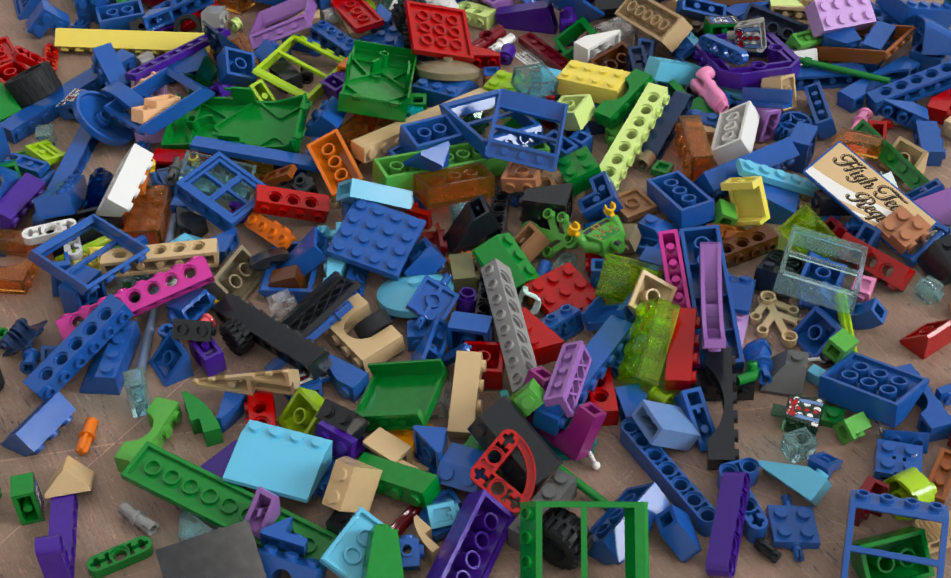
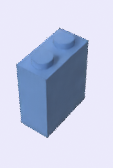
M642 399L631 415L649 443L653 446L689 451L701 436L680 406Z

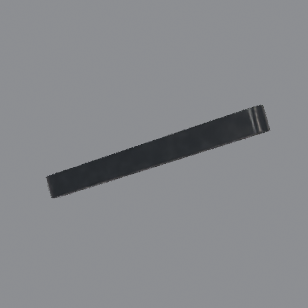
M497 191L493 194L491 209L500 228L495 233L486 236V241L495 235L506 233L509 216V194L505 191ZM481 273L474 314L492 316Z

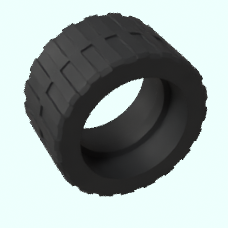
M44 61L20 72L4 84L21 108L44 99L62 87V83L49 61Z

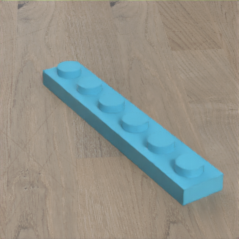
M738 158L735 163L739 176H762L763 183L814 197L815 191L821 190L812 181L797 174L787 173L781 169L777 170L767 165L757 164L751 160Z

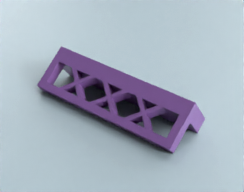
M582 340L562 345L543 397L546 407L561 405L567 418L574 415L592 361Z

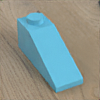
M758 461L764 471L814 506L819 504L832 486L827 479L829 476L819 468L814 471L808 466Z

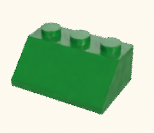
M509 232L495 235L472 251L481 267H484L495 258L511 269L517 294H519L524 284L540 277Z
M912 526L855 540L851 544L931 559L925 530ZM854 552L850 553L852 567L859 578H928L935 576L932 566Z

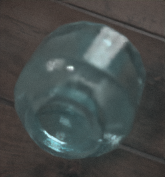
M931 275L922 276L913 288L916 290L915 296L927 304H932L934 301L939 302L945 294L942 291L944 284Z

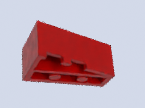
M525 307L521 308L537 366L557 361L565 341Z

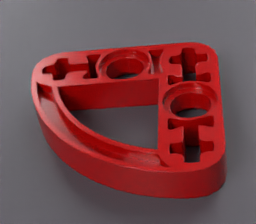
M512 429L503 430L471 468V481L481 490L485 489L512 514H520V508L515 507L512 509V503L507 498L505 502L501 500L506 497L508 490L512 492L509 497L513 500L517 498L520 499V502H530L536 482V466L532 452L525 440ZM510 435L514 436V444L508 443L505 446L504 450L508 451L505 454L504 451L496 445L499 444L501 447L505 442L504 436L509 437ZM516 447L520 451L526 466L527 479L523 494L519 493L496 474ZM493 451L499 452L501 460L498 463L490 462L488 460L489 453ZM482 469L485 470L484 476L488 480L491 476L494 477V479H492L489 482L487 488L483 486L486 484V481L484 479H475L476 470L479 472ZM493 484H502L504 492L501 495L493 494L491 491Z

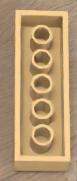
M625 0L614 13L625 25L648 39H654L658 45L671 53L678 48L679 44L693 29L683 16L654 0Z

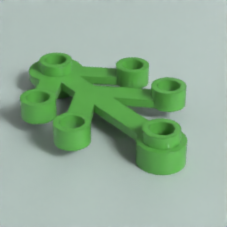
M546 208L543 211V217L548 220L550 230L538 227L536 223L532 222L551 241L542 250V255L547 259L553 258L556 253L564 248L575 249L579 246L575 240L576 237L567 234V228L570 223L569 215L565 212L558 213L556 217L557 221L562 224L565 234L559 232L555 211L550 208ZM529 221L524 222L523 225H522V228H523ZM555 241H561L554 247H549V245L554 243Z

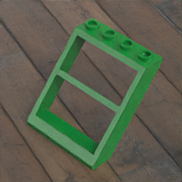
M520 502V578H542V507L581 508V578H588L587 508H624L625 578H649L648 502Z

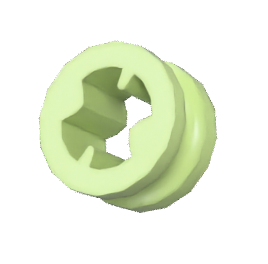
M234 17L228 21V26L232 32H238L243 28V23L238 17Z

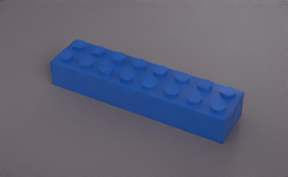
M719 224L680 228L679 240L691 308H697V316H700L699 242H721L722 302L726 347H731L732 355H736V368H744L745 361ZM700 328L696 330V334L700 335L698 351L701 368H705V349L701 347Z

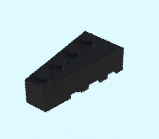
M99 206L77 211L72 215L45 219L44 221L46 224L71 218L78 223L93 213L95 214ZM99 216L118 229H125L122 217ZM92 228L80 235L81 244L84 245L104 235ZM55 230L47 231V234L53 233ZM63 246L52 252L54 259L64 254Z

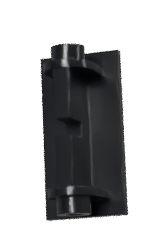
M173 318L172 339L211 342V337L216 335V328H213L211 321Z

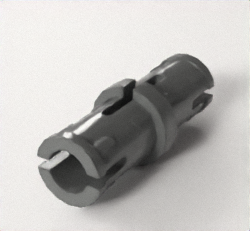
M175 157L172 165L168 168L165 182L168 184L171 181L170 186H174L178 177L182 174L184 160L181 159L179 162L180 157Z

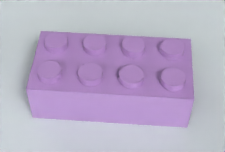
M814 0L804 8L813 38L823 37V34L849 27H854L855 30L866 29L877 22L870 0Z

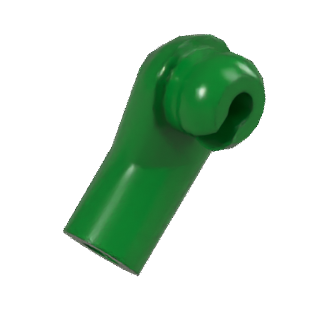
M748 361L745 373L736 375V384L738 386L753 382L758 378L760 367H758L757 361Z

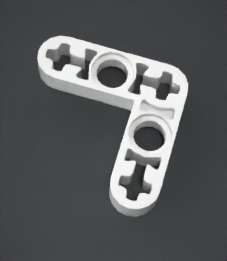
M69 218L26 228L22 232L24 243L26 245L44 243L75 225L76 221ZM55 230L53 233H46L47 231ZM80 236L74 241L63 245L64 252L68 251L71 262L82 259L84 253Z

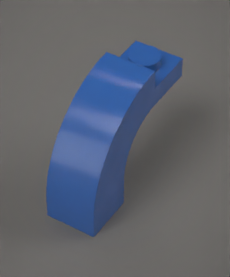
M826 280L819 283L814 295L822 303V309L839 323L834 298L836 291ZM877 298L863 303L848 301L853 329L866 330L884 324L888 311Z

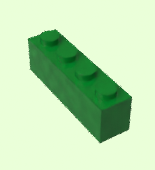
M366 452L358 459L360 462L383 470L376 494H382L394 500H400L415 507L418 506L426 509V505H431L441 492L436 474Z

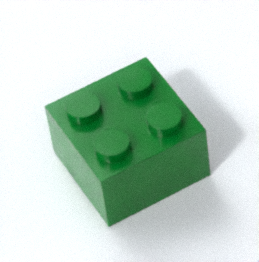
M587 146L558 159L557 170L563 182L573 183V197L592 188L589 178L601 173L600 166Z

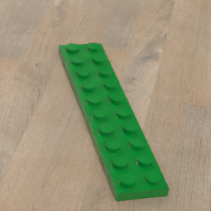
M148 441L121 473L123 480L220 529L244 521L255 495L236 484L223 481V478ZM280 507L281 514L274 523L288 517H293V530L291 534L298 533L308 540V552L304 559L314 558L320 560L338 535ZM254 536L257 547H263L264 545H261V540Z

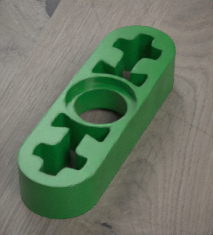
M140 536L90 557L86 563L89 575L92 578H102L149 558L154 552L152 540L147 536ZM126 554L123 560H115L117 555Z

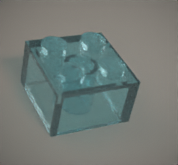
M543 62L514 67L511 85L517 92L539 98H544L547 95L555 96L559 81Z

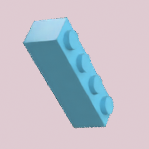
M649 56L644 72L652 75L653 83H658L659 81L668 85V82L674 79L678 84L684 86L690 85L692 79H698L695 73L702 67L690 62Z

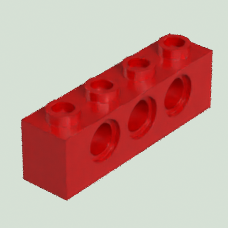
M257 184L254 193L253 212L325 223L329 214V195Z
M847 232L844 233L834 249V252L839 255V260L846 264L849 261L854 263L853 268L862 273L865 270L870 272L869 277L876 278L878 282L882 279L887 282L885 286L893 291L899 289L904 292L916 273L910 267ZM860 250V255L854 258L855 252ZM876 259L875 266L870 267L871 261ZM893 268L892 274L886 276L887 270Z
M611 367L607 368L604 378L598 380L595 390L588 393L585 403L591 401L607 413L602 426L618 425V405Z
M259 391L254 392L253 396L247 395L248 402H244L245 414H249V417H245V424L249 420L277 426L273 392Z

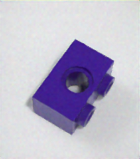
M212 337L211 342L188 340L192 357L208 377L227 369L224 353Z

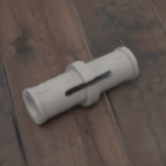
M128 501L123 502L119 506L118 513L126 517L134 527H139L149 536L154 535L158 531L159 524L150 519L142 509L138 510Z

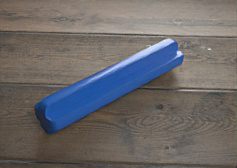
M464 342L442 356L445 367L456 361L457 350L470 351L472 346Z

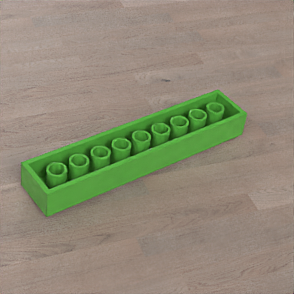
M467 142L450 145L449 166L435 172L404 166V161L424 150L374 158L372 177L377 184L417 191L502 175L509 161L496 158L486 159ZM546 143L529 147L550 152V147Z

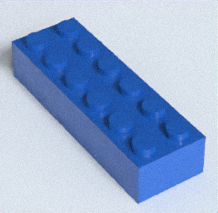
M787 137L739 158L751 160L761 165L764 164L777 170L781 169L785 172L787 167L795 163V159L800 154L791 138ZM738 158L703 172L693 183L714 201L720 196L721 198L729 196L728 191L721 190L720 183L728 178L743 177L739 176L735 165Z

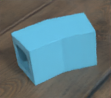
M813 364L807 370L805 380L819 387L820 375L827 370Z

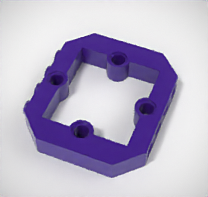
M766 32L767 47L763 51L767 56V63L754 61L750 63V66L731 68L723 58L703 50L699 46V42L695 44V51H693V59L699 66H711L715 70L716 75L712 80L718 86L742 90V87H761L762 78L795 73L796 78L799 74L801 58L774 33ZM727 33L714 35L736 45L735 41L727 40Z

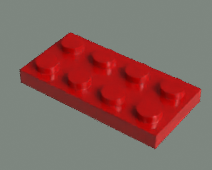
M365 0L330 1V6L356 34L384 26V19Z

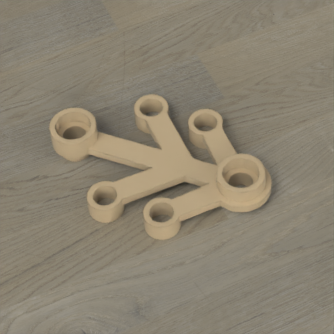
M772 291L761 292L757 298L759 305L754 312L750 313L749 322L753 325H758L761 323L762 314L766 309L769 314L763 323L757 326L756 336L766 338L769 328L774 322L781 334V344L787 349L793 348L797 344L798 335L796 332L788 330L784 322L794 325L795 329L803 320L797 318L799 308L795 305H788L778 301L775 293ZM776 308L787 311V313H782L778 311Z

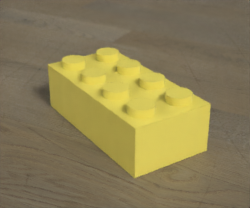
M570 60L556 77L557 93L559 95L590 94L594 103L601 104L604 100H615L627 93L625 78L631 72L580 62L578 60Z

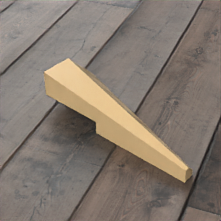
M282 369L194 378L193 385L195 387L252 396L255 390L294 395L301 382L299 369Z

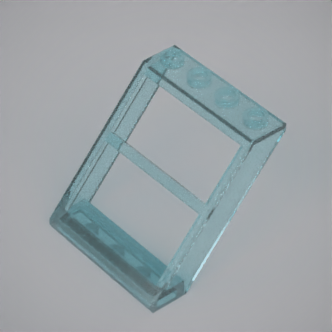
M793 224L773 292L852 315L858 298L869 247ZM791 246H799L859 264V268L854 270L791 251ZM788 256L857 276L854 291L785 271Z

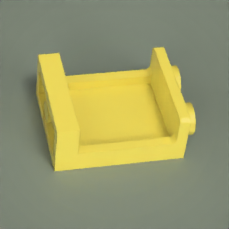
M762 176L732 177L720 183L721 190L729 192L730 201L736 206L738 221L734 225L741 227L753 225V227H756L770 219Z

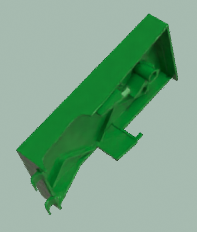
M225 87V90H230L232 97H211L166 126L161 142L162 149L190 150V143L196 135L299 153L312 101L309 103L306 93L276 101H257L252 88Z

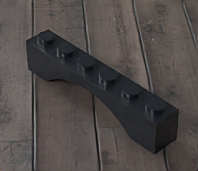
M731 347L721 348L719 352H710L708 348H705V376L718 391L723 406L721 422L707 441V470H719L721 464L739 459V449H735V443H738V429H734V423H738V411L733 410V405H737V392H733V386H736V373H732V368H736V355H732Z

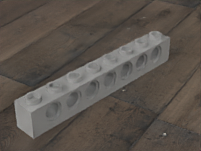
M495 258L481 268V273L511 389L515 393L522 387L529 369L538 366L511 269Z

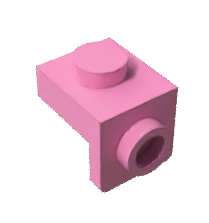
M857 273L853 286L850 288V297L859 302L869 301L876 284V278Z

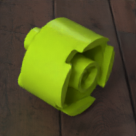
M915 467L905 469L883 481L890 486L888 494L894 497L904 499L911 497L922 502H935L936 486L934 483L929 482ZM891 515L895 519L900 521L904 519L907 521L914 519L903 516Z

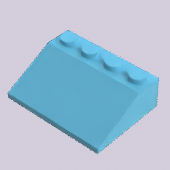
M249 420L236 443L223 475V481L255 490L261 486L275 495L308 503L332 462L333 440Z

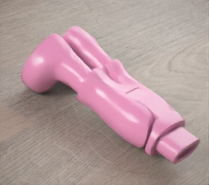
M711 66L702 67L695 73L698 79L694 78L690 81V89L694 94L704 99L715 113L720 114L728 110V99L716 82L712 80L716 75L715 70Z

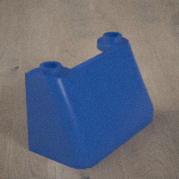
M916 14L914 20V27L916 29L913 31L912 45L914 46L921 38L920 44H923L922 55H951V29L924 14Z

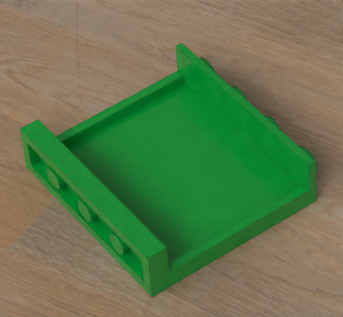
M442 359L368 363L367 366L372 373V377L356 411H354L370 422L365 432L375 431L379 427L386 431L413 430L412 427L415 425L427 426L449 374Z

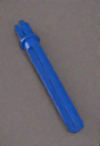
M346 300L305 338L307 340L309 338L313 341L316 340L333 324L341 321V318L353 308L352 303ZM275 357L264 369L265 371L280 370L287 363Z

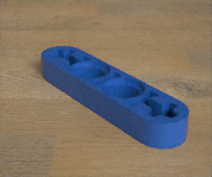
M709 33L699 37V46L703 50L731 63L742 65L749 60L748 52L739 46Z

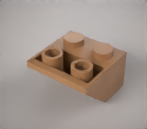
M531 221L514 236L516 243L525 253L530 263L551 242Z

